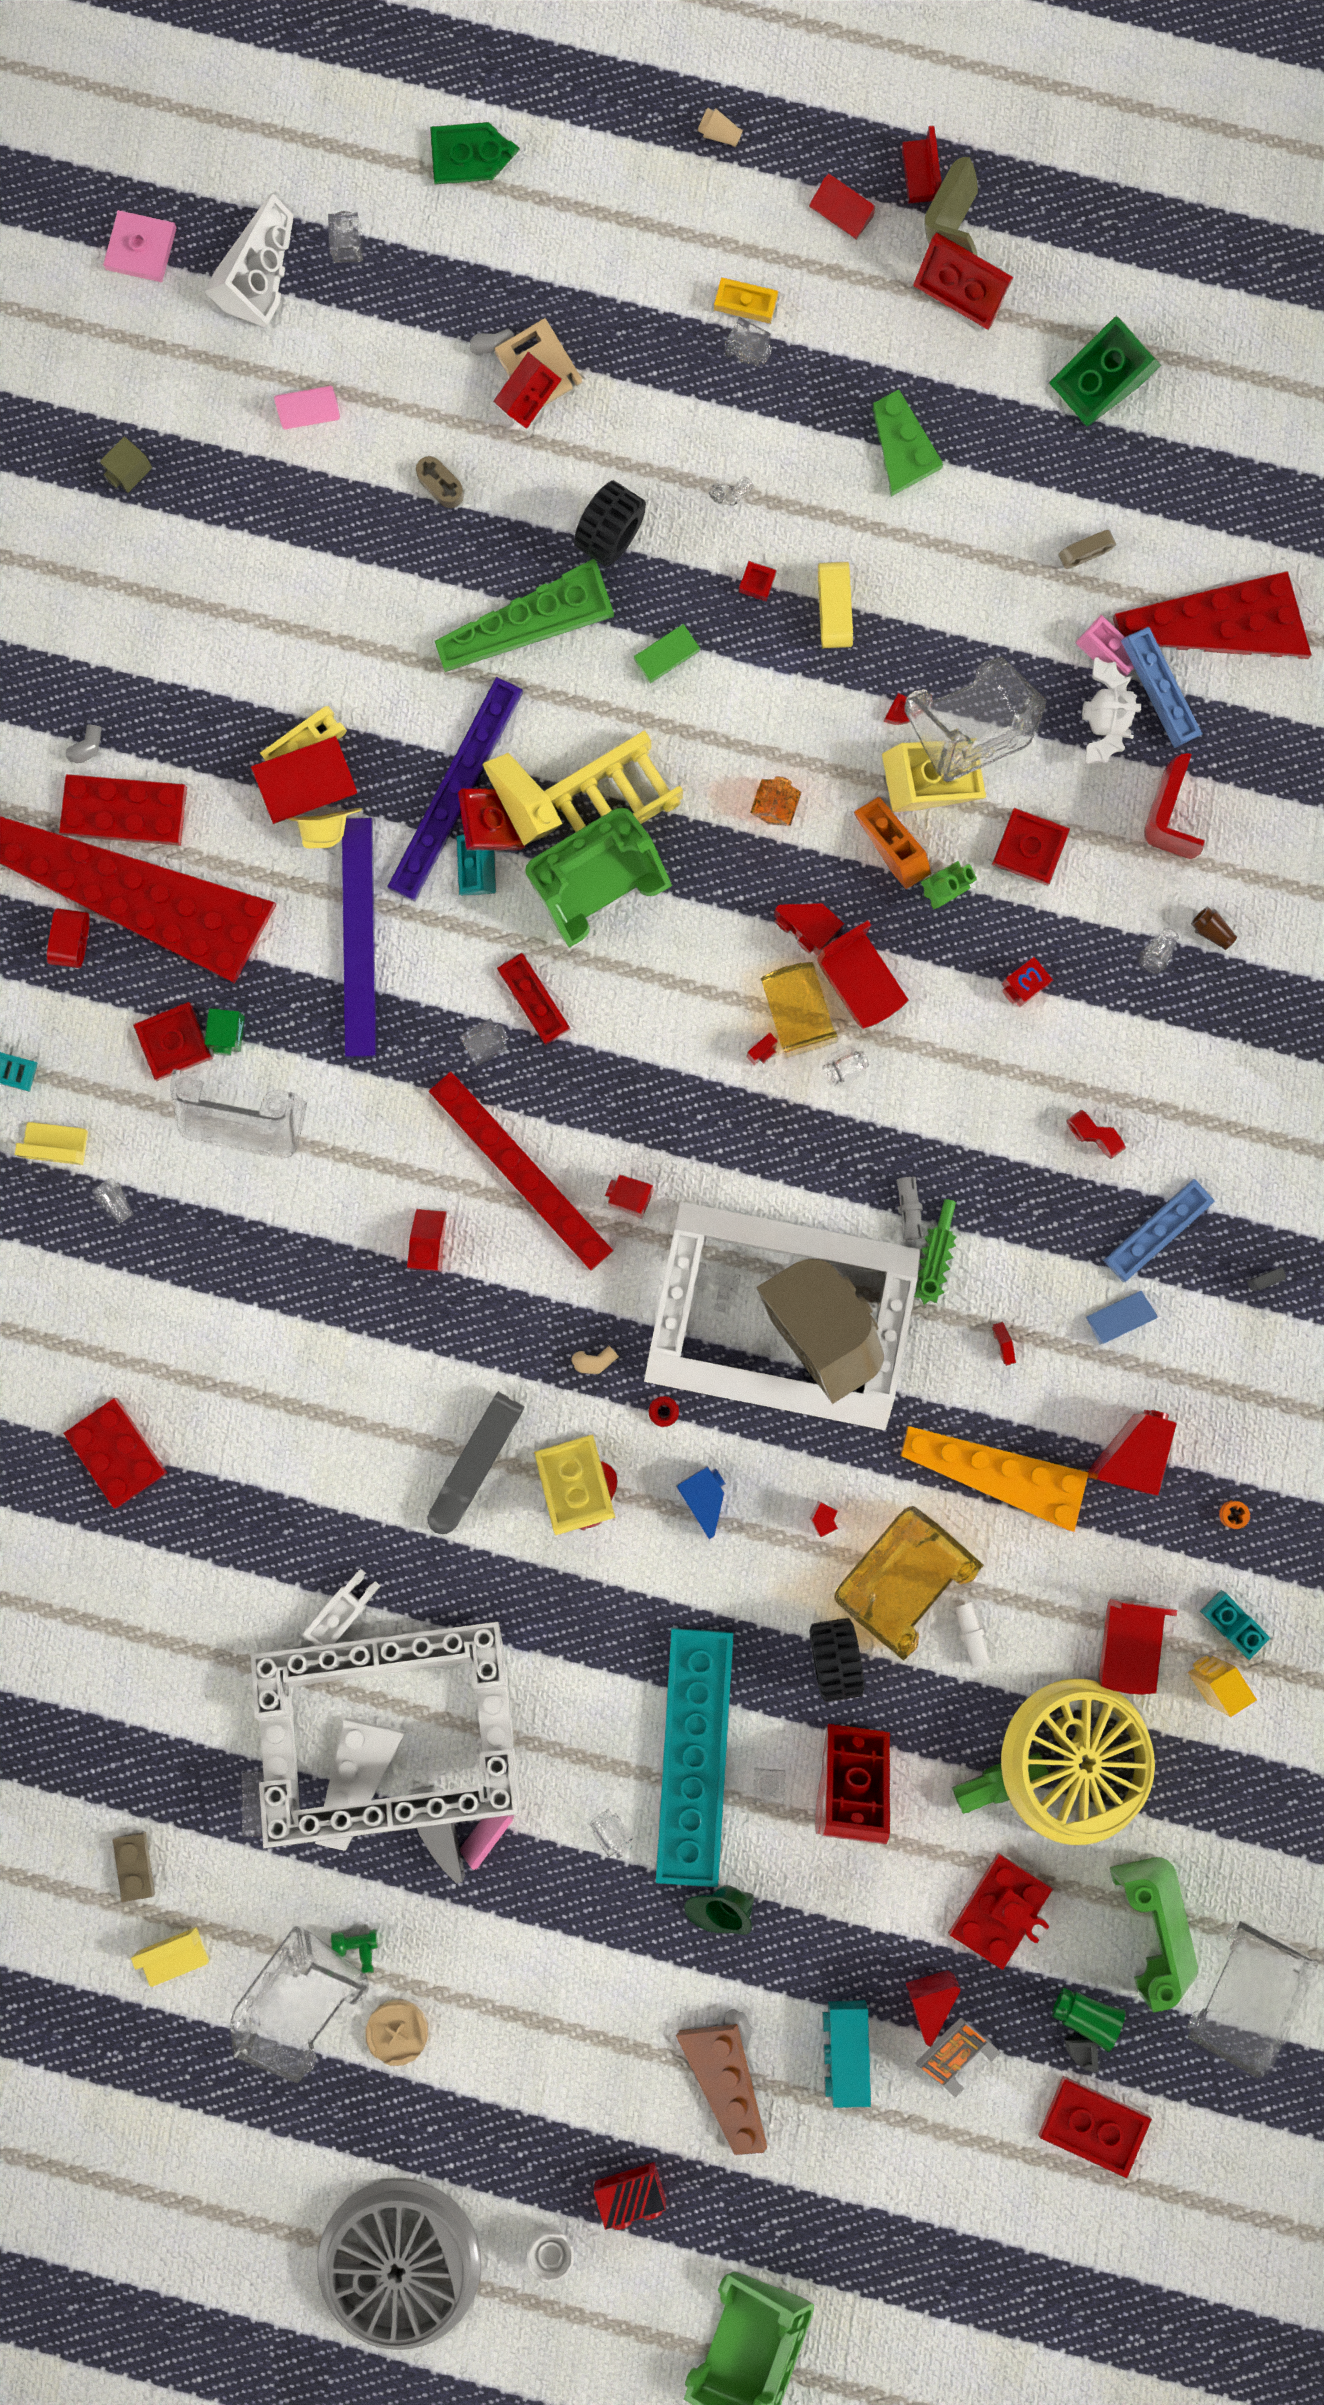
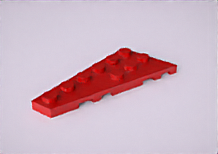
M1288 571L1115 613L1113 616L1115 628L1124 637L1149 627L1159 647H1173L1176 650L1186 651L1188 649H1201L1204 652L1251 655L1252 653L1270 654V657H1282L1283 655L1298 656V659H1309L1312 656Z

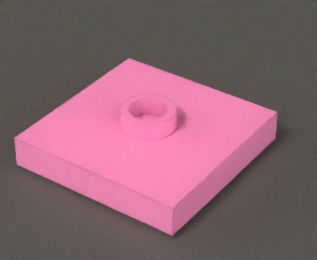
M118 210L103 264L105 269L163 282L177 229L175 223Z

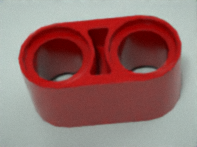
M55 909L47 947L48 964L73 968L82 967L90 926L88 912Z

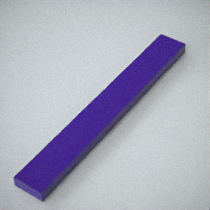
M498 677L495 678L387 886L388 889L414 902L417 900L461 815L458 792L462 788L474 789L484 770L482 764L491 757L523 695V689Z
M346 818L344 835L342 837L345 1057H377L373 819Z

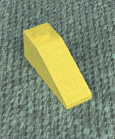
M509 753L482 764L524 846L549 835L562 825L549 796Z

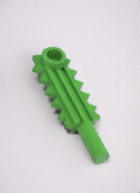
M944 1199L938 1226L933 1229H927L928 1236L924 1237L929 1246L921 1249L926 1257L919 1260V1264L923 1269L918 1271L920 1281L916 1284L914 1295L916 1298H921L924 1305L929 1301L937 1303L938 1296L945 1293L939 1285L947 1282L942 1273L950 1270L945 1261L954 1258L948 1250L956 1247L953 1241L957 1238V1236L952 1234V1231H949L956 1202L953 1200Z

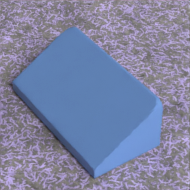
M1142 1291L1086 1317L1099 1345L1107 1343L1158 1318Z

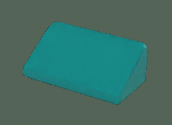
M457 836L459 895H487L496 893L494 850H467L465 836Z

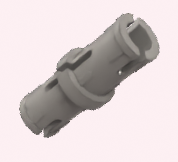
M916 1177L899 1178L896 1180L900 1197L898 1213L902 1215L904 1239L916 1240L924 1238L920 1213L923 1207L919 1203Z

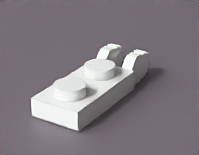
M362 1569L354 1575L345 1587L340 1588L303 1632L302 1636L313 1646L335 1644L366 1608L365 1604L380 1588V1585L375 1581L365 1590L364 1595L360 1599L351 1593L356 1585H359L364 1579L366 1573Z

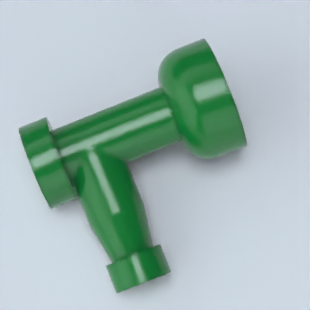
M376 1929L369 1930L368 1934L345 1937L342 1932L331 1933L334 1959L344 1957L347 1950L359 1948L362 1965L361 1974L374 1973L372 1949H378Z

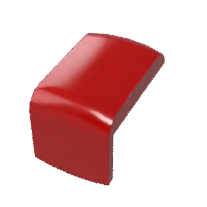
M1185 753L1173 758L1167 764L1162 774L1145 824L1144 836L1148 844L1153 847L1193 859L1203 851L1205 840L1167 828L1192 755Z
M868 920L824 947L817 958L824 975L853 1019L862 1029L876 1025L889 1018L909 1001L866 936L871 927Z
M1110 1599L1106 1609L1099 1669L1100 1685L1112 1691L1127 1694H1156L1165 1615L1177 1616L1178 1610L1163 1605Z

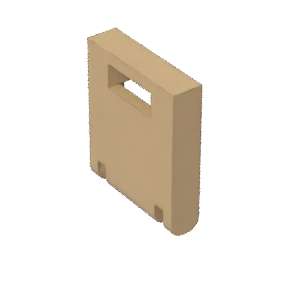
M546 318L495 347V354L509 377L529 351L562 379L544 406L572 390L571 382L567 376H571L576 386L582 383L580 374ZM536 336L538 341L536 345L519 355L515 354L513 349Z

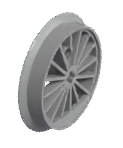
M395 2179L381 2181L369 2185L350 2196L329 2220L322 2235L318 2251V2280L323 2298L330 2312L350 2334L369 2345L392 2350L413 2349L432 2343L446 2335L461 2321L469 2310L475 2298L481 2275L479 2242L465 2212L444 2192L414 2180ZM403 2208H408L420 2212V2216L405 2249H402ZM381 2209H397L395 2249H393L380 2212ZM370 2213L374 2215L386 2251L359 2222L361 2218ZM426 2216L434 2232L410 2253V2247ZM350 2228H354L376 2255L343 2240L344 2235ZM436 2238L438 2239L442 2250L415 2259ZM338 2249L364 2261L359 2265L337 2264ZM445 2258L448 2268H427L421 2266ZM393 2264H396L398 2268L404 2267L403 2272L400 2273L397 2268L392 2269ZM337 2273L355 2274L353 2283L341 2288ZM362 2274L373 2275L376 2283L366 2285L361 2281L360 2276ZM422 2277L451 2278L454 2293ZM387 2286L372 2321L361 2316L358 2312ZM417 2286L450 2303L439 2313ZM391 2289H393L392 2328L377 2325L376 2322ZM355 2290L359 2296L364 2298L353 2308L345 2295L353 2293ZM399 2290L412 2325L411 2328L397 2329ZM408 2291L433 2319L424 2324H419Z

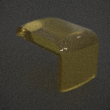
M813 962L785 966L761 978L785 1058L838 1043V1035L833 1029Z

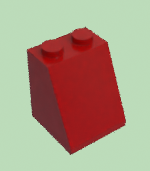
M1144 1409L1143 1414H1133L1088 1469V1478L1159 1496L1177 1422L1168 1420L1169 1414L1156 1410Z

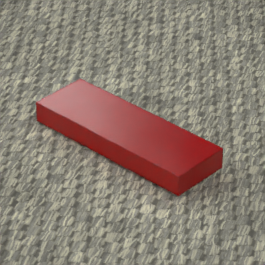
M523 953L497 968L545 1045L571 1030Z

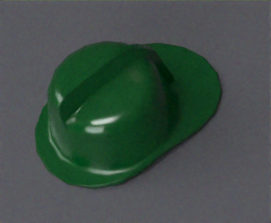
M724 1885L710 1896L691 1897L686 1901L684 1909L692 1923L708 1932L746 1935L752 1930L750 1916L754 1895L740 1891L736 1887Z

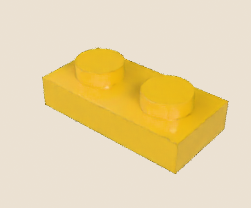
M721 277L714 303V311L771 324L778 291Z

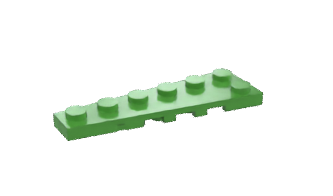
M592 559L563 574L560 579L548 585L546 583L541 585L531 594L512 600L509 605L496 612L493 610L480 617L477 621L470 622L435 640V645L444 671L448 672L614 617V611L595 559Z

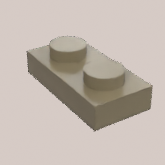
M146 1832L113 1838L121 1902L153 1897L155 1889Z

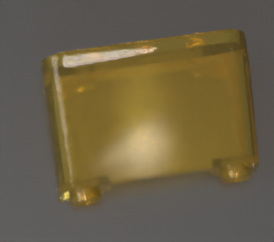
M910 1506L895 1518L836 1589L834 1599L851 1617L904 1661L918 1646L919 1633L913 1628L952 1580L960 1585L969 1583L977 1577L984 1564L934 1520L917 1507Z

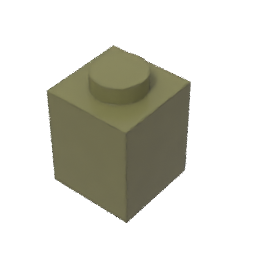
M125 436L100 460L101 465L106 471L103 474L106 480L115 488L120 485L127 493L152 469L146 455Z

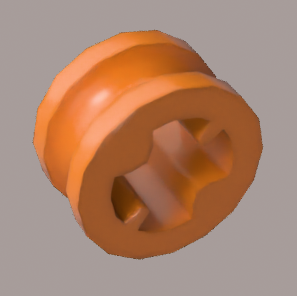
M1228 1501L1221 1506L1219 1518L1225 1526L1232 1529H1240L1248 1524L1250 1511L1242 1502ZM1231 1507L1241 1510V1513L1238 1515L1240 1521L1237 1523L1235 1520H1228V1516L1231 1514L1229 1510Z

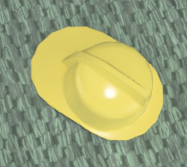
M354 808L321 816L291 817L289 820L297 821L302 844L305 848H329L342 839L346 816L359 812L362 808Z

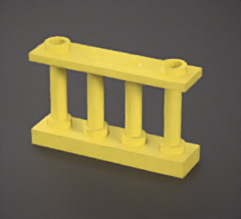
M645 730L544 791L549 796L554 808L557 807V809L563 811L575 832L586 827L571 803L572 797L581 791L587 793L601 817L612 811L597 788L598 781L606 776L613 778L640 824L663 810L665 812L672 811L681 804L680 800L683 799L681 786L679 785L670 791L648 757L649 750L651 749V739ZM632 760L639 763L660 797L647 806L643 805L622 772L623 766Z

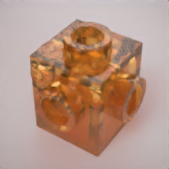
M776 776L774 779H761L750 813L769 825L791 826L802 792L791 786L792 782L784 777Z

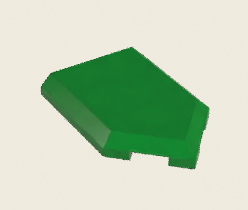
M489 122L430 127L435 185L493 180L520 150L511 140L508 141L498 133L497 129Z

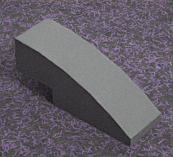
M435 1786L410 1790L407 1795L436 1792ZM455 1823L417 1828L430 1854L443 1871L455 1883L463 1882L465 1871Z

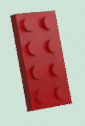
M66 774L59 833L62 836L181 846L187 787L185 784Z

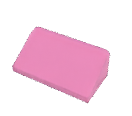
M333 386L276 395L274 397L283 429L340 419L338 402Z
M1102 615L1076 641V644L1093 661L1098 657L1103 662H1116L1117 670L1123 676H1127L1134 668L1121 642L1125 637Z
M515 1815L481 1819L460 1848L462 1856L473 1870H477L511 1824Z

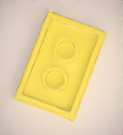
M593 1434L534 1452L555 1536L616 1518Z

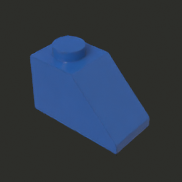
M706 1466L677 1484L676 1487L707 1537L711 1539L715 1536L724 1497V1491L721 1487L726 1483L716 1468L710 1471L709 1467Z

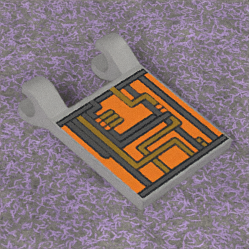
M960 2018L915 2064L956 2098L964 2090V2087L959 2084L955 2076L980 2051L991 2062L1001 2052L992 2044V2041L987 2036H983L964 2019Z

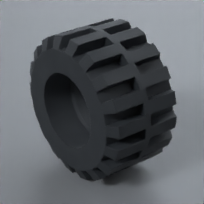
M614 480L608 482L595 494L581 516L575 532L574 546L606 567L611 565L621 557L634 539L644 518L645 500Z
M850 1618L812 1623L809 1634L821 1698L826 1703L862 1697L865 1689L863 1668L856 1631Z

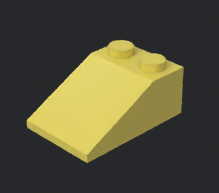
M976 739L900 743L882 753L892 812L918 811L986 798Z

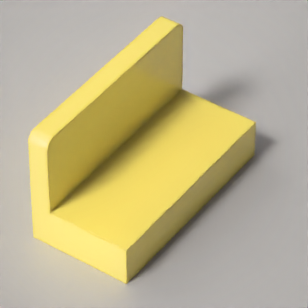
M28 1122L24 1144L16 1143L15 1155L26 1159L83 1165L88 1131L83 1128Z
M197 1927L138 1950L131 1957L135 1970L143 1968L150 1987L205 1966L209 1962Z

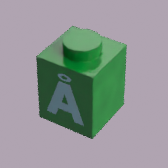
M209 1008L205 1045L213 1049V1054L231 1056L232 1051L241 1052L245 1016L239 1011Z

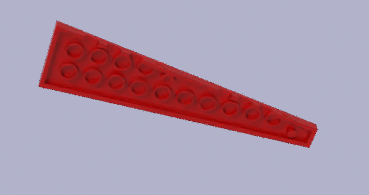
M0 816V865L234 984L277 905L273 901Z

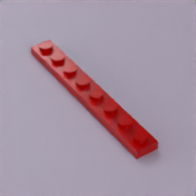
M451 1071L428 1091L590 1271L595 1269L614 1251Z

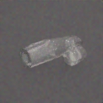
M743 476L734 486L719 483L712 484L708 494L715 503L734 506L754 488V485L749 478Z

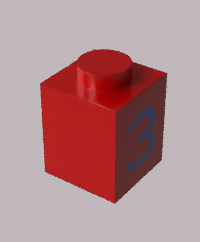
M1033 957L1003 981L1002 986L1004 989L1002 991L1012 1004L1017 1003L1019 1007H1022L1045 989L1053 979L1038 960Z

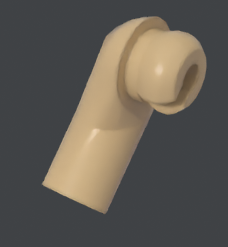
M608 1346L598 1356L586 1355L583 1351H578L572 1356L571 1361L575 1365V1370L580 1373L600 1374L619 1356Z

